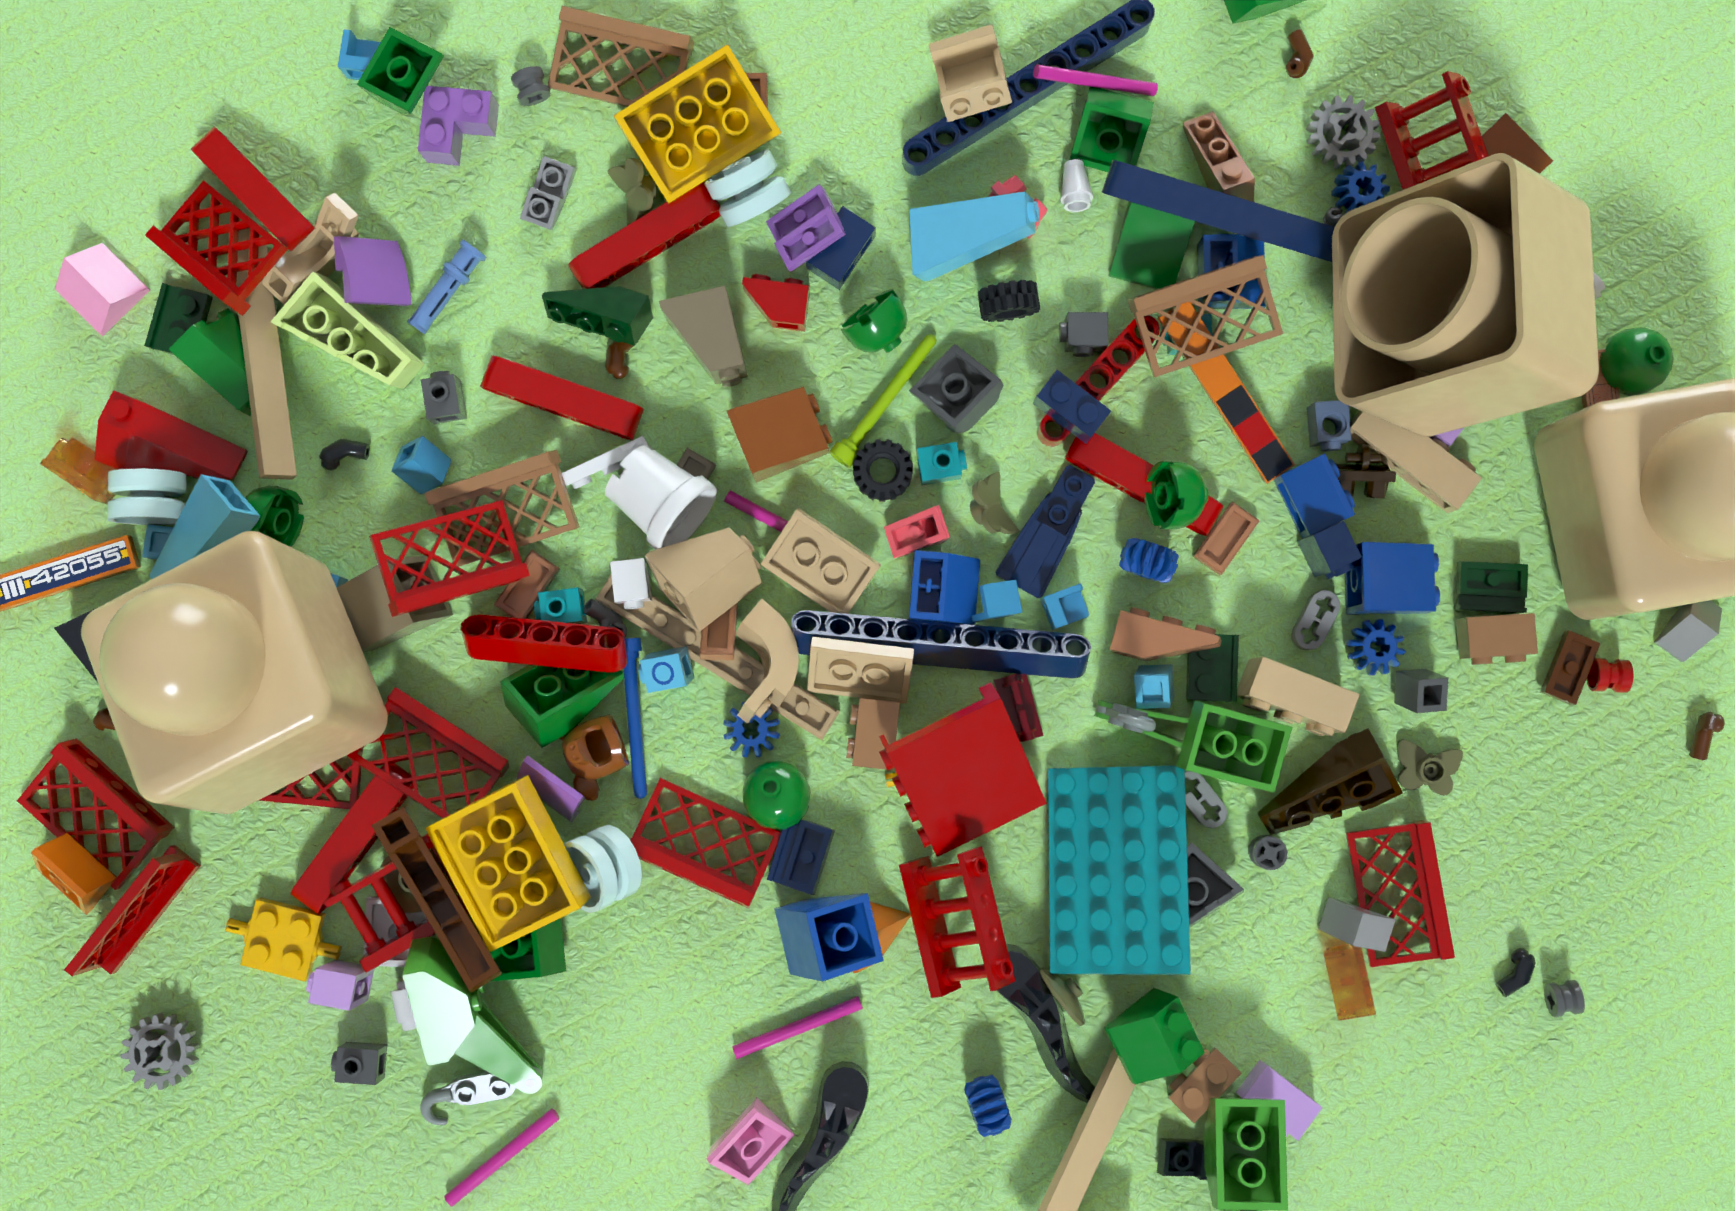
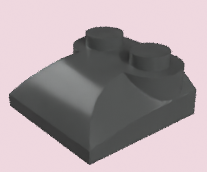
M954 344L909 391L940 418L950 431L963 433L970 430L998 401L1004 385L1001 379Z

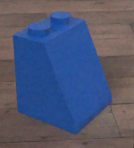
M1361 542L1356 544L1362 558L1352 562L1355 568L1345 573L1346 615L1426 614L1436 612V606L1440 602L1439 587L1435 586V573L1438 571L1439 558L1438 554L1434 553V544Z
M868 893L803 899L774 908L790 975L823 982L884 961Z

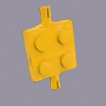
M262 897L256 899L252 918L248 923L229 918L226 923L227 927H225L226 932L244 936L245 947L240 965L305 982L308 980L313 964L319 955L338 960L342 950V946L323 942L322 927L325 913L317 914L313 910Z

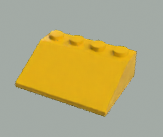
M728 44L614 115L619 128L668 204L781 134L780 129Z
M528 775L425 828L489 952L580 909L591 898Z

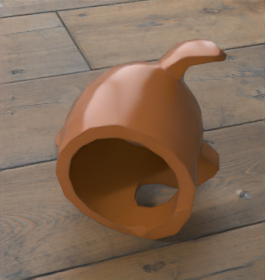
M610 714L583 722L559 738L563 741L562 748L565 761L571 772L575 774L573 787L586 800L594 801L598 798L600 788L597 779L629 765L628 755L613 716Z

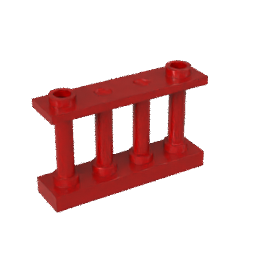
M1450 71L1443 73L1442 77L1445 88L1409 106L1402 107L1398 103L1386 101L1374 107L1402 190L1488 157L1468 95L1471 93L1470 86L1466 78L1459 73ZM1451 100L1457 119L1415 139L1410 136L1407 127L1410 119ZM1462 132L1467 151L1428 169L1421 168L1417 157L1420 154V150Z
M427 833L422 837L423 840L425 841L429 850H432L433 854L435 855L436 859L441 865L443 871L445 872L446 876L451 882L453 888L458 894L457 896L460 902L462 903L464 909L466 910L467 914H469L460 894L458 893L448 871L446 870L436 848L434 847ZM392 861L352 884L349 879L337 884L330 889L332 895L324 901L327 908L341 901L366 943L367 947L364 949L367 953L359 960L365 973L409 949L412 940L430 937L435 934L428 919L418 924H415L413 920L409 921L383 877L397 869ZM370 883L397 927L395 930L397 936L385 942L383 937L379 939L353 893Z
M982 846L957 854L959 863L932 867L930 857L925 856L899 864L931 998L943 997L960 989V981L987 978L990 991H996L1015 982L1013 964L1009 957L988 872V862L984 856ZM962 876L967 896L940 901L935 881ZM971 910L975 930L948 934L944 914ZM979 944L984 964L956 967L952 947Z

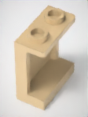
M992 24L929 44L941 93L940 100L948 122L1012 103L999 45Z

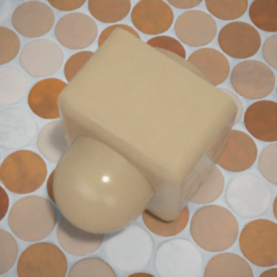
M1498 153L1351 210L1337 222L1332 235L1334 386L1336 396L1342 403L1420 436L1430 437L1576 398L1587 393L1596 383L1599 374L1591 217L1590 210L1582 199L1511 156Z
M1735 378L1598 402L1550 423L1538 432L1534 447L1566 603L1575 616L1585 620H1594L1735 596Z
M245 531L94 609L83 621L81 636L138 792L149 802L218 814H232L375 741L383 734L387 726L388 714L329 569L321 561L260 532Z

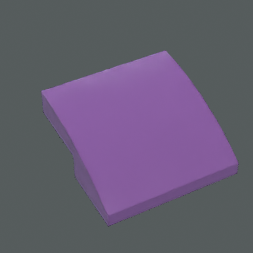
M820 184L766 221L776 240L774 244L790 272L846 235L826 190Z
M344 236L334 237L336 271H343L345 303L390 306L411 305L407 269L397 241Z
M527 755L519 769L517 780L528 775L541 801L572 823L579 814L577 809L586 798Z

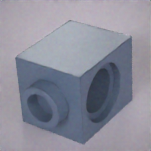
M1341 401L1314 402L1307 407L1310 447L1320 446V450L1323 452L1341 450V445L1351 440L1349 405ZM1324 419L1334 423L1336 428L1334 435L1324 431L1322 425Z

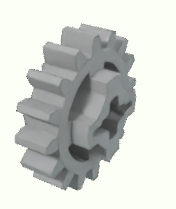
M1339 95L1333 98L1331 104L1325 100L1320 105V110H1315L1310 118L1313 122L1308 124L1306 131L1313 134L1306 141L1307 144L1316 145L1312 152L1313 156L1320 153L1324 156L1321 162L1323 165L1332 160L1334 161V169H1338L1342 162H1345L1346 166L1351 165L1353 167L1355 160L1358 163L1364 162L1368 158L1367 154L1371 155L1376 149L1373 143L1378 141L1381 134L1373 130L1380 125L1379 120H1371L1370 117L1375 110L1369 109L1365 111L1363 109L1365 105L1363 99L1356 105L1353 104L1352 95H1349L1345 102H1342ZM1348 124V127L1345 130V136H1343L1342 139L1339 141L1338 138L1341 135V129H1343L1344 126ZM1345 149H1348V150H1349L1348 152L1340 151V150H1345Z
M163 1013L153 1015L152 1019L148 1016L139 1020L140 1026L136 1025L128 1030L133 1037L122 1041V1044L129 1047V1050L120 1056L122 1059H129L130 1064L124 1068V1071H135L136 1074L132 1079L134 1083L145 1079L144 1088L149 1089L157 1084L158 1090H162L168 1087L169 1083L174 1086L182 1082L181 1076L185 1078L193 1072L188 1065H193L199 1061L198 1057L192 1055V1051L200 1048V1044L192 1043L191 1038L197 1032L196 1030L191 1032L185 1030L189 1023L187 1020L177 1024L176 1014H171L165 1019ZM163 1029L167 1032L160 1035L157 1031L153 1033L151 1030ZM156 1068H161V1069H163L164 1071L169 1070L170 1072H168V1073H158V1072H155L154 1070H155Z

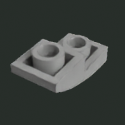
M543 156L534 187L529 188L520 219L553 230L566 201L577 168Z

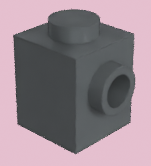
M1068 312L1064 322L1059 323V342H1065V352H1073L1075 357L1093 356V352H1104L1108 347V312Z
M437 371L431 373L430 378L421 379L426 417L433 424L467 419L462 383L456 375L450 374L449 371Z
M1428 669L1396 671L1394 703L1415 713L1447 711L1449 678Z
M345 1042L337 1047V1051H334L331 1059V1071L335 1072L334 1082L378 1084L385 1078L387 1044Z

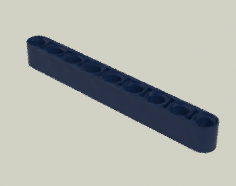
M1149 0L1129 1L1006 78L1012 103L1008 104L1006 109L999 110L993 108L950 122L944 117L910 138L903 147L902 165L904 170L913 176L927 173L1069 84L1034 78L1033 71L1037 64L1045 66L1056 65L1064 69L1088 72L1146 35L1155 15L1153 4ZM1130 15H1141L1145 22L1137 23L1131 19ZM1111 31L1117 35L1118 39H1106L1103 36V32ZM1079 48L1086 49L1090 56L1080 57L1076 54L1075 50ZM1031 83L1036 90L1025 92L1020 88V84ZM968 117H975L981 124L977 127H970L964 120ZM941 134H947L953 138V142L944 145L939 143L936 138ZM919 151L926 158L921 162H914L909 158V154Z
M1114 159L1111 161L1102 189L1104 194L1332 262V235L1335 228L1333 226Z
M811 610L799 611L791 619V630L797 643L798 653L803 655H810L812 637L911 648L914 649L913 665L1072 679L1079 678L1085 673L1091 650V644L1087 638L1070 633Z

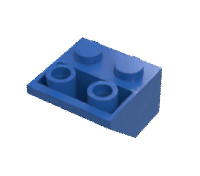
M1239 234L1203 235L1197 244L1198 275L1254 256L1264 255L1265 259L1264 242ZM1258 279L1246 282L1240 296L1255 303L1261 293ZM1238 285L1227 289L1232 292H1235ZM1221 291L1215 292L1207 306L1212 309H1226L1232 297ZM1206 296L1198 298V302L1203 303ZM1236 300L1232 309H1252V307ZM1264 300L1260 305L1263 308H1265Z
M1325 453L1274 479L1275 485L1302 539L1355 515L1352 509L1355 507L1354 500L1348 490H1343L1338 480L1340 476L1338 467L1332 459L1328 460Z
M915 550L908 619L975 625V622H972L971 616L976 615L980 559L951 553Z

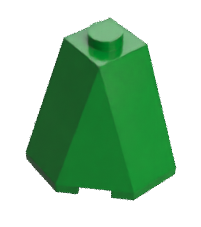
M227 308L218 312L216 316L218 320L206 323L201 320L191 325L169 350L238 411L251 416L239 315Z

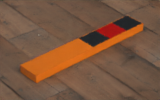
M1190 302L1181 304L1175 317L1191 325L1197 312ZM1174 307L1167 310L1166 313L1170 314ZM1160 315L1157 318L1164 327L1168 318ZM1200 319L1196 328L1211 335ZM1172 321L1167 333L1173 343L1180 347L1189 329ZM1193 332L1185 350L1194 355L1202 354L1209 340ZM1214 343L1211 350L1219 348V346ZM1182 354V357H1183L1184 359L1190 358V357H1188V356ZM1224 354L1189 366L1264 483L1268 484L1295 465Z

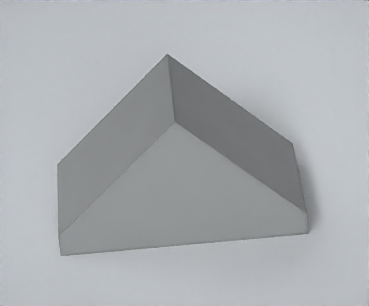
M1711 600L1681 605L1654 643L1680 662L1686 661L1719 634L1722 608Z
M1328 897L1318 929L1352 946L1386 952L1396 919Z

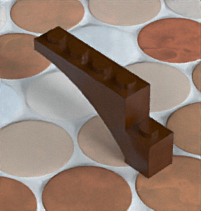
M404 807L371 825L444 946L468 990L472 993L501 975L502 973Z

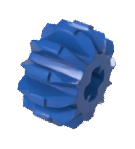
M1363 161L1359 162L1355 168L1351 165L1346 166L1343 169V175H1338L1334 179V183L1338 187L1331 191V196L1340 198L1335 203V207L1341 208L1344 206L1346 214L1351 210L1384 198V195L1390 191V186L1381 184L1386 179L1387 174L1377 176L1375 174L1377 164L1372 165L1367 170ZM1359 187L1363 189L1362 195L1358 193Z
M1131 538L1127 540L1125 547L1122 549L1119 566L1126 572L1167 583L1171 581L1173 574L1176 572L1179 555L1176 551L1143 539Z
M1383 619L1375 620L1374 624L1370 620H1365L1362 622V629L1356 627L1351 630L1356 640H1347L1346 645L1354 647L1355 652L1347 654V658L1359 659L1355 664L1356 670H1362L1366 667V672L1369 676H1374L1377 671L1385 675L1389 673V665L1392 667L1400 665L1395 655L1405 654V649L1397 647V643L1402 642L1404 637L1402 635L1393 637L1396 630L1394 624L1385 627ZM1375 642V645L1380 646V652L1376 653L1374 649L1370 648V644Z
M769 707L761 718L755 715L750 720V723H754V720H756L760 724L757 727V731L760 734L755 739L754 735H750L749 739L744 735L747 730L744 726L745 721L737 716L738 710L732 708L730 713L737 719L736 722L724 720L723 723L726 727H734V732L723 735L725 740L736 737L737 741L731 745L730 749L736 751L743 744V757L749 756L751 746L754 748L756 757H761L762 750L759 745L761 743L766 749L772 750L774 746L767 740V737L776 739L780 737V733L769 731V727L780 724L779 719L766 720L772 714L773 709Z
M991 1074L985 1077L974 1078V1081L966 1083L965 1095L979 1134L983 1137L995 1136L1009 1129L1011 1117L997 1078Z

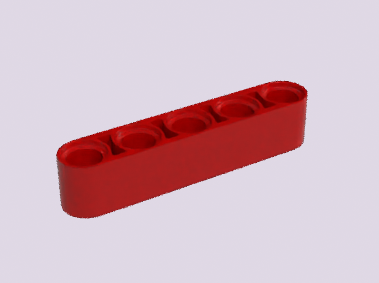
M215 126L191 148L192 152L291 252L315 229Z
M705 182L671 203L665 202L575 257L568 264V267L581 288H604L719 218L721 216L719 213L721 205L717 200L711 198L704 184Z
M1150 315L1144 316L1148 331L1158 336L1160 327L1157 320ZM1135 319L1075 382L1099 402L1145 353L1142 339L1138 338L1134 331L1135 327H1138ZM1150 337L1151 342L1153 344L1155 339ZM1122 350L1126 353L1128 362L1125 364L1115 362L1112 352ZM1100 374L1104 377L1106 386L1104 388L1094 387L1090 383V376ZM1046 414L1037 428L1038 439L1046 446H1058L1071 432L1059 424L1062 430L1061 435L1058 437L1049 436L1045 431V424L1057 422Z
M494 355L490 357L480 385L481 388L491 393L627 440L634 439L644 408L626 400Z
M1096 433L1093 434L1087 444L1075 437L1065 455V459L1068 462L1145 504V493L1151 494L1152 482L1146 481L1154 465ZM1208 496V501L1199 518L1186 526V528L1200 535L1208 536L1223 509V505Z
M481 614L469 616L461 623V632L466 652L471 658L478 660L609 673L622 670L628 663L624 634L619 629L613 627Z
M396 763L389 764L390 774L396 780L412 777L410 773ZM383 765L380 769L386 772L385 765ZM374 776L291 891V895L315 913H322L327 908L324 901L332 895L330 889L350 877L377 840L378 836L371 825L399 810L408 796L377 776ZM413 783L404 784L410 789H414Z

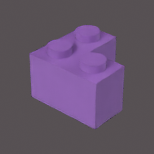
M437 86L426 87L423 97L418 151L427 163L460 166L463 134L496 137L499 104L492 92Z

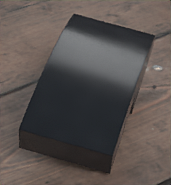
M1159 1138L1157 1173L1162 1176H1194L1200 1180H1207L1204 1167V1141Z

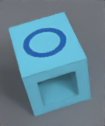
M687 646L652 652L640 660L639 677L641 682L646 684L648 693L684 687L695 678Z

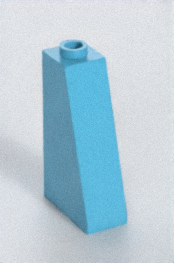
M1024 191L909 209L912 274L922 281H930L1036 233L1035 222L1039 221L1037 202Z
M201 474L149 577L152 580L242 532L250 531L258 522L260 515L230 480Z

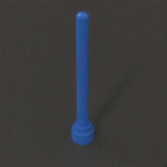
M641 638L625 639L628 663L623 668L633 791L636 798L643 799L647 795L636 665V658H639V651H642Z

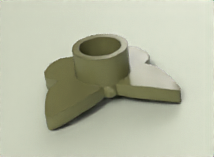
M628 158L625 161V165L615 166L608 170L612 180L626 193L627 225L641 218L644 210L651 208L656 196L655 182L650 175H644L642 163L636 158Z
M1000 472L993 473L984 480L974 482L972 486L974 499L970 502V511L974 520L978 524H983L984 528L991 534L996 532L1004 534L1018 533L1019 529L1001 507Z
M1398 741V760L1405 767L1397 776L1399 785L1408 790H1415L1424 784L1428 785L1434 793L1448 795L1453 789V781L1450 775L1458 771L1463 758V751L1450 749L1436 755L1432 753L1427 755L1421 747L1410 741Z

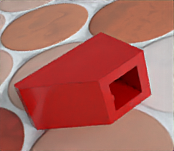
M752 274L751 278L743 277L742 285L744 292L772 328L805 332L810 297L809 285H804V281L795 278H785L784 282L771 281V277L762 274Z

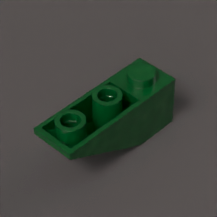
M620 286L553 291L542 294L549 319L557 323H565L580 328L588 333L593 332L608 337L615 342H624L635 346L653 319L649 296Z

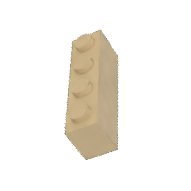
M1360 410L1350 422L1351 440L1357 445L1368 444L1370 453L1381 455L1380 462L1383 465L1389 466L1391 471H1395L1396 475L1446 513L1458 510L1482 479V477L1475 473L1476 468L1464 459L1458 460L1448 452V446L1438 439L1420 436Z

